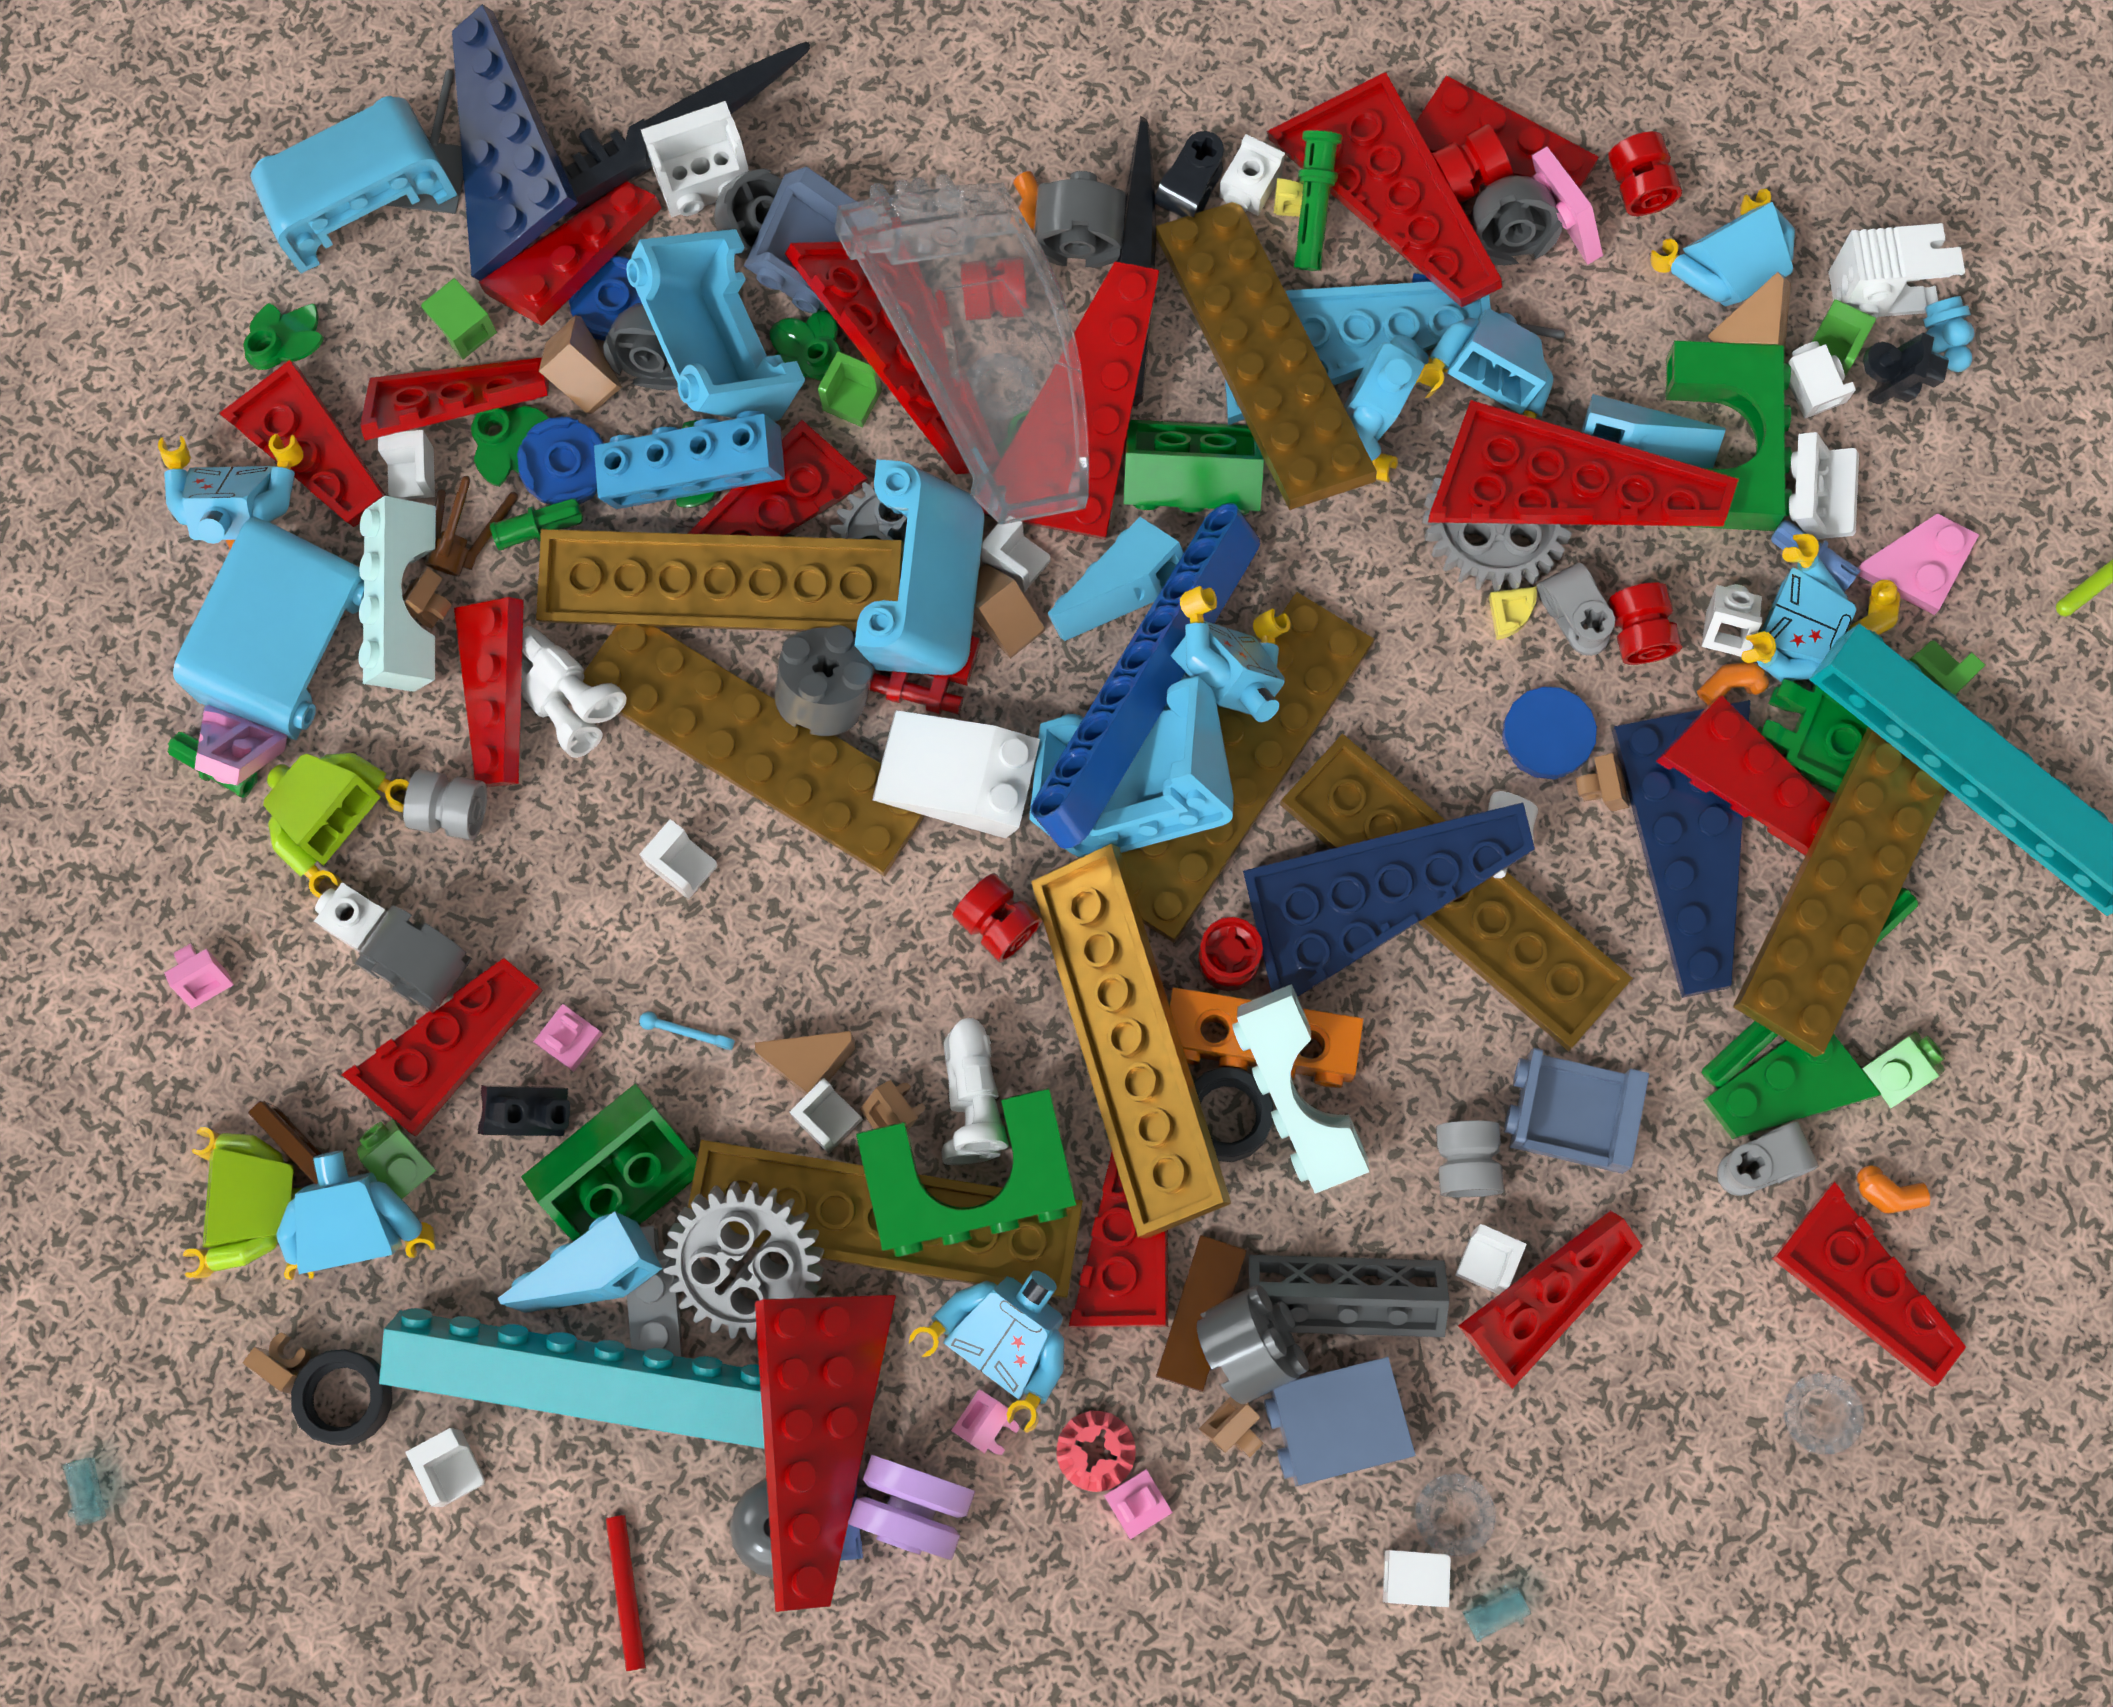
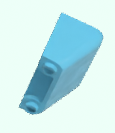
M393 96L383 97L373 106L276 155L260 159L250 175L275 238L300 274L320 265L316 252L321 244H323L325 249L333 245L328 235L329 233L404 195H407L412 205L420 201L419 194L433 196L438 205L457 196L450 179L410 104L404 98Z
M730 229L640 239L631 259L627 263V277L629 283L636 288L675 376L681 400L687 403L693 411L737 419V414L744 411H760L773 421L780 420L805 382V378L797 361L783 363L780 355L767 357L738 293L746 279L742 272L735 273L734 256L736 253H742L745 248L737 230Z
M877 459L874 489L878 499L886 507L891 508L894 513L903 514L907 517L898 601H874L862 610L857 621L855 646L872 664L875 670L953 675L966 665L970 653L974 604L985 521L984 511L977 498L965 490L909 463Z
M257 517L249 518L237 535L177 655L173 669L175 681L200 704L216 707L283 733L288 738L297 740L301 730H306L311 725L316 712V707L312 704L311 694L307 690L311 678L344 611L352 614L358 612L364 598V580L360 577V567L270 522Z
M1199 676L1184 678L1168 688L1167 704L1171 709L1161 712L1090 834L1080 844L1072 848H1066L1068 852L1082 858L1109 844L1120 847L1122 853L1219 827L1232 820L1234 795L1215 693ZM1066 714L1060 718L1040 724L1038 737L1040 742L1036 755L1031 805L1084 717L1077 714ZM1030 808V817H1029V820H1031V821H1032L1034 824H1036L1040 829H1042L1045 833H1047V832L1045 831V829L1039 824V822H1038V821L1034 818V816L1031 814V808Z

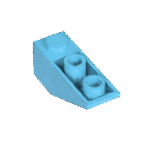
M1592 394L1581 429V433L1700 468L1712 469L1726 431L1724 427Z
M1139 517L1128 529L1120 533L1115 543L1098 561H1095L1087 568L1083 577L1067 593L1060 596L1054 607L1048 612L1059 637L1064 641L1069 640L1154 602L1184 554L1179 541L1142 517Z
M614 1211L612 1214L596 1219L589 1226V1231L573 1243L564 1244L553 1251L550 1260L535 1271L525 1273L515 1279L511 1285L512 1288L498 1297V1300L502 1305L528 1313L623 1298L663 1268L639 1224Z

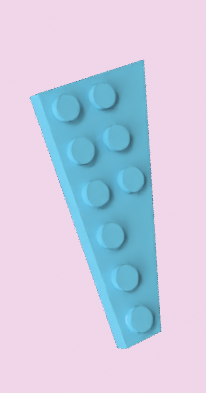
M1433 282L1285 291L1333 386L1360 376L1373 350L1384 342L1390 343L1398 335L1411 338L1424 351H1427L1437 346L1446 330L1452 324L1470 317L1478 320L1486 309H1491L1489 295L1464 307H1460ZM1225 379L1228 425H1231L1245 418Z

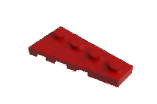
M1447 75L1415 122L1431 153L1452 142L1461 146L1465 142V135L1489 124L1505 150L1512 167L1513 176L1532 177L1535 175L1532 155L1548 147L1580 190L1595 168L1599 156Z
M801 420L782 439L785 479L732 488L687 534L782 537L840 502L849 494H853L861 489L864 482L868 484V478L807 423Z
M505 597L454 608L475 780L483 781L486 787L519 784L524 599Z
M1722 695L1715 698L1656 760L1669 770L1675 768L1691 778L1689 783L1705 793L1711 791L1731 804L1730 809L1743 817L1751 816L1767 826V832L1805 856L1831 805Z
M503 958L455 992L453 998L433 1012H427L416 1020V1025L395 1040L391 1038L375 1050L376 1053L358 1066L353 1065L341 1075L409 1133L417 1137L543 990Z
M1111 1152L1102 1188L1103 1196L1098 1216L1095 1217L1091 1233L1092 1241L1086 1265H1083L1079 1281L1080 1289L1075 1309H1072L1069 1327H1169L1168 1230L1147 1239L1137 1236L1113 1152Z
M1835 1181L1832 1182L1771 1259L1931 1387L1938 1386L1966 1349L1965 1344L1926 1295L1920 1294L1905 1275L1907 1273L1894 1256L1891 1257L1873 1235L1875 1231L1862 1215H1857L1844 1197L1846 1195Z
M1610 1210L1459 1324L1458 1327L1496 1376L1513 1389L1643 1246L1625 1219Z

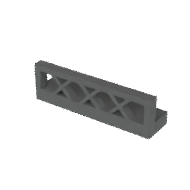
M1249 1255V1288L1259 1284L1265 1289L1274 1304L1283 1301L1287 1305L1295 1321V1328L1290 1330L1291 1333L1445 1337L1449 1309L1445 1260ZM1260 1272L1280 1273L1287 1279L1282 1282H1260ZM1315 1274H1328L1335 1281L1331 1284H1318L1311 1277ZM1363 1276H1378L1385 1282L1381 1285H1367L1359 1279ZM1413 1277L1434 1278L1435 1287H1417L1409 1282V1280Z

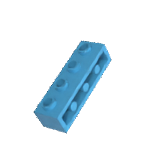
M744 411L737 414V419L726 421L702 419L696 421L694 427L684 429L660 427L652 430V435L647 436L617 435L610 438L609 443L594 445L598 498L615 509L785 479L781 427L760 411Z

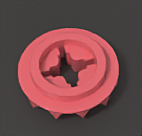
M1103 1411L1082 1413L1072 1418L1059 1435L1057 1442L1059 1467L1064 1476L1078 1488L1091 1492L1112 1489L1126 1479L1134 1465L1136 1447L1132 1433L1122 1420L1111 1413ZM1101 1430H1105L1104 1448L1110 1451L1111 1455L1116 1456L1117 1460L1114 1461L1109 1458L1108 1460L1099 1459L1096 1466L1093 1465L1091 1472H1087L1088 1454L1082 1450V1447L1075 1445L1076 1441L1093 1443L1096 1436L1099 1437Z

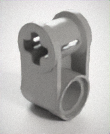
M1578 562L1537 584V591L1540 600L1549 615L1556 620L1572 648L1586 656L1597 655L1605 650L1610 640V634L1615 626V617L1613 611L1597 589L1596 583L1588 569ZM1584 624H1587L1589 628L1585 630L1583 628ZM1596 627L1600 629L1598 633L1594 630Z
M1793 1122L1768 1132L1758 1139L1733 1150L1732 1153L1724 1157L1719 1163L1717 1178L1725 1191L1732 1195L1743 1196L1775 1183L1781 1184L1815 1170L1819 1167V1164L1799 1123ZM1749 1165L1753 1173L1751 1175L1748 1173L1740 1175L1737 1171V1166L1744 1167Z

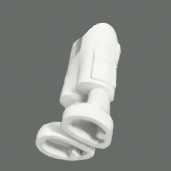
M526 626L523 628L521 694L538 716L543 718L549 716L556 728L557 739L561 748L573 758L582 757L593 750L602 739L603 733L595 723L604 722L615 717L624 708L627 697L618 686L612 683L600 684L594 687L586 685L583 682V667L569 655L568 651L555 645L539 630ZM569 701L572 705L573 710L577 714H575L571 709L568 708L567 704L569 703Z
M973 1018L960 1020L944 1040L950 1108L955 1112H965V1126L955 1131L953 1139L943 1145L941 1151L942 1161L947 1165L985 1162L999 1157L1001 1150L1008 1147L1007 1132L1002 1124L995 1101L999 1095L990 1061V1037L986 1034L983 1025Z

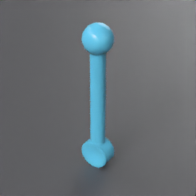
M644 1012L639 1019L640 1026L645 1030L659 1028L714 1044L727 1050H732L735 1040L725 1036L713 1035L658 1019L657 1015L653 1012Z

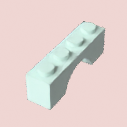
M383 496L365 509L360 521V532L364 536V555L360 562L359 572L361 579L364 580V598L359 608V619L363 623V643L359 650V665L363 668V684L405 691H417L435 680V636L423 629L408 612L402 596L401 583L404 570L408 564L415 563L429 554V552L435 550L436 506Z
M1292 984L1238 1006V1022L1232 1024L1235 1036L1243 1051L1251 1049L1258 1066L1252 1068L1253 1076L1262 1095L1270 1093L1277 1109L1271 1111V1115L1281 1138L1290 1136L1296 1153L1290 1156L1300 1181L1303 1182L1309 1179L1316 1194L1368 1173V1156L1350 1116L1329 1114L1315 1109L1303 1100L1293 1084L1291 1077L1292 1066L1299 1052L1311 1041V1027Z

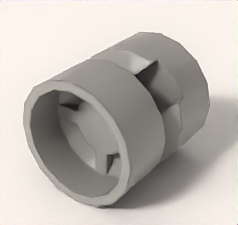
M418 769L410 779L404 799L403 818L405 827L428 833H435L442 827L449 837L474 840L480 832L486 811V784L480 780L459 776L449 782L448 777L443 773Z
M1476 1120L1450 1122L1436 1126L1437 1149L1440 1155L1447 1159V1162L1438 1168L1440 1195L1443 1197L1462 1198L1502 1194L1504 1192L1502 1165L1492 1160V1157L1500 1152L1499 1123Z

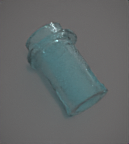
M95 1458L80 1459L63 1466V1473L66 1476L72 1509L68 1510L67 1513L68 1517L74 1518L76 1526L91 1524L107 1517L105 1509L110 1505L108 1500H103L95 1467Z
M1504 1586L1501 1588L1502 1594L1468 1611L1462 1612L1477 1643L1515 1622H1518L1520 1626L1525 1624L1523 1618L1531 1615V1612L1517 1586L1510 1590Z

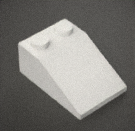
M896 710L872 800L1007 838L1020 827L1040 739L998 726Z

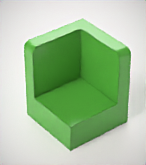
M455 278L421 305L424 312L445 334L452 349L462 360L497 333L488 313Z
M1834 299L1812 342L1818 341L1820 346L1826 344L1830 355H1836L1839 358L1846 376L1855 362L1876 318Z
M837 351L818 387L823 411L862 428L882 392L880 377L871 365Z
M1930 641L1909 659V661H1912L1921 669L1925 676L1940 688L1948 690L1954 695L1968 684L1985 666L1972 652L1961 663H1958L1936 641Z

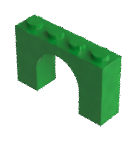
M1674 340L1666 357V400L1711 402L1728 406L1747 420L1756 440L1755 456L1747 463L1729 469L1704 468L1739 479L1723 527H1677L1775 531L1784 516H1789V497L1792 495L1791 489H1785V474H1788L1790 471L1792 451L1790 446H1785V432H1788L1791 423V406L1784 404V390H1787L1790 384L1791 366L1788 363H1784L1783 345Z
M1049 1088L1001 1099L1013 1152L1012 1169L1006 1184L1000 1192L990 1200L976 1206L958 1207L946 1204L935 1198L924 1187L917 1172L906 1121L858 1132L856 1137L882 1251L894 1249L895 1257L923 1251L922 1242L942 1237L943 1245H950L972 1239L970 1230L990 1226L991 1234L1020 1228L1018 1220L1020 1218L1038 1215L1039 1223L1067 1217L1066 1208L1075 1206L1076 1202Z

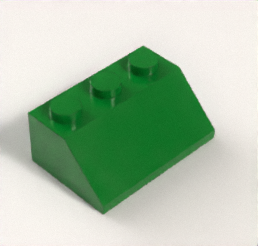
M1130 419L1126 446L1123 504L1133 505L1140 510H1155L1160 506L1178 507L1185 512L1196 513L1205 510V508L1215 509L1223 504L1232 503L1239 508L1243 515L1250 511H1260L1264 457L1248 425Z
M635 1083L524 1173L521 1178L537 1203L574 1242L589 1231V1226L596 1219L612 1214L614 1211L636 1221L639 1225L693 1181L697 1157Z

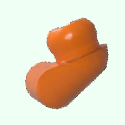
M1031 171L1019 174L1013 181L1022 202L1018 207V212L1011 216L1010 223L1013 229L1020 235H1027L1032 229L1034 230L1037 188L1039 184Z
M1756 662L1725 664L1697 690V694L1707 705L1720 695L1724 697L1732 688L1745 687L1747 693L1758 695L1768 688L1769 678L1765 674L1766 670Z
M1873 1165L1862 1168L1857 1174L1859 1192L1863 1198L1883 1213H1897L1930 1205L1929 1191L1923 1182L1899 1187L1890 1178L1883 1175V1171L1879 1167Z

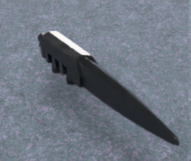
M809 42L792 46L742 68L680 100L649 119L638 121L628 128L626 139L616 130L610 134L611 141L603 145L593 128H587L582 131L578 138L589 154L582 156L580 152L572 156L574 162L568 166H565L557 154L578 201V204L562 218L566 220L623 183L627 181L632 182L650 171L652 163L641 132L642 129L726 101L730 114L734 113L808 53L810 49Z
M1140 116L1125 192L1123 245L1120 249V257L1116 262L1155 269L1156 209L1154 202L1155 185L1149 123L1147 119ZM1151 317L1133 406L1143 402Z

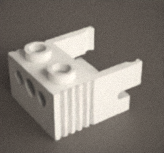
M726 101L641 130L671 218L680 214L683 216L694 215L700 212L704 206L715 203L725 185L740 174L749 171L742 141Z
M1943 223L1895 228L1888 227L1877 230H1851L1829 270L1833 301L1834 299L1841 301L1876 319L1884 316L1926 313V306L1938 302L1936 286L1910 287L1907 285V282L1963 275L1965 268L1961 247L1941 248L1945 241Z

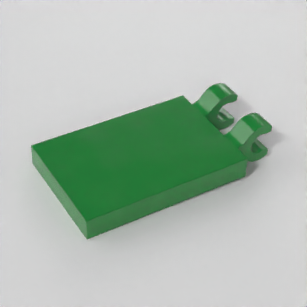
M1783 679L1780 687H1774L1768 704L1787 712L1801 714L1794 732L1768 719L1763 727L1759 726L1757 728V731L1779 753L1784 754L1783 757L1805 779L1836 793L1868 726L1814 684L1811 691H1808L1790 680Z

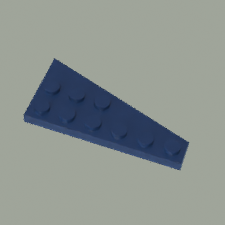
M483 4L452 30L471 277L479 281L510 261L578 204L495 13Z
M1750 700L1731 703L1749 722ZM1704 709L1614 726L1612 730L1681 998L1725 990L1732 985L1743 816L1730 809L1731 804L1711 791L1705 793L1689 783L1691 778L1675 768L1669 770L1656 762Z
M1524 803L1244 870V878L1256 928L1262 938V954L1271 992L1292 984L1297 997L1301 996L1535 851Z

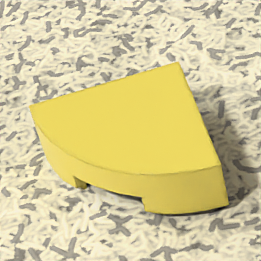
M1277 178L1274 213L1276 215L1300 217L1303 184Z
M1536 587L1490 593L1489 602L1496 640L1504 639L1517 633L1520 630L1519 628L1525 622H1528V618L1536 604Z

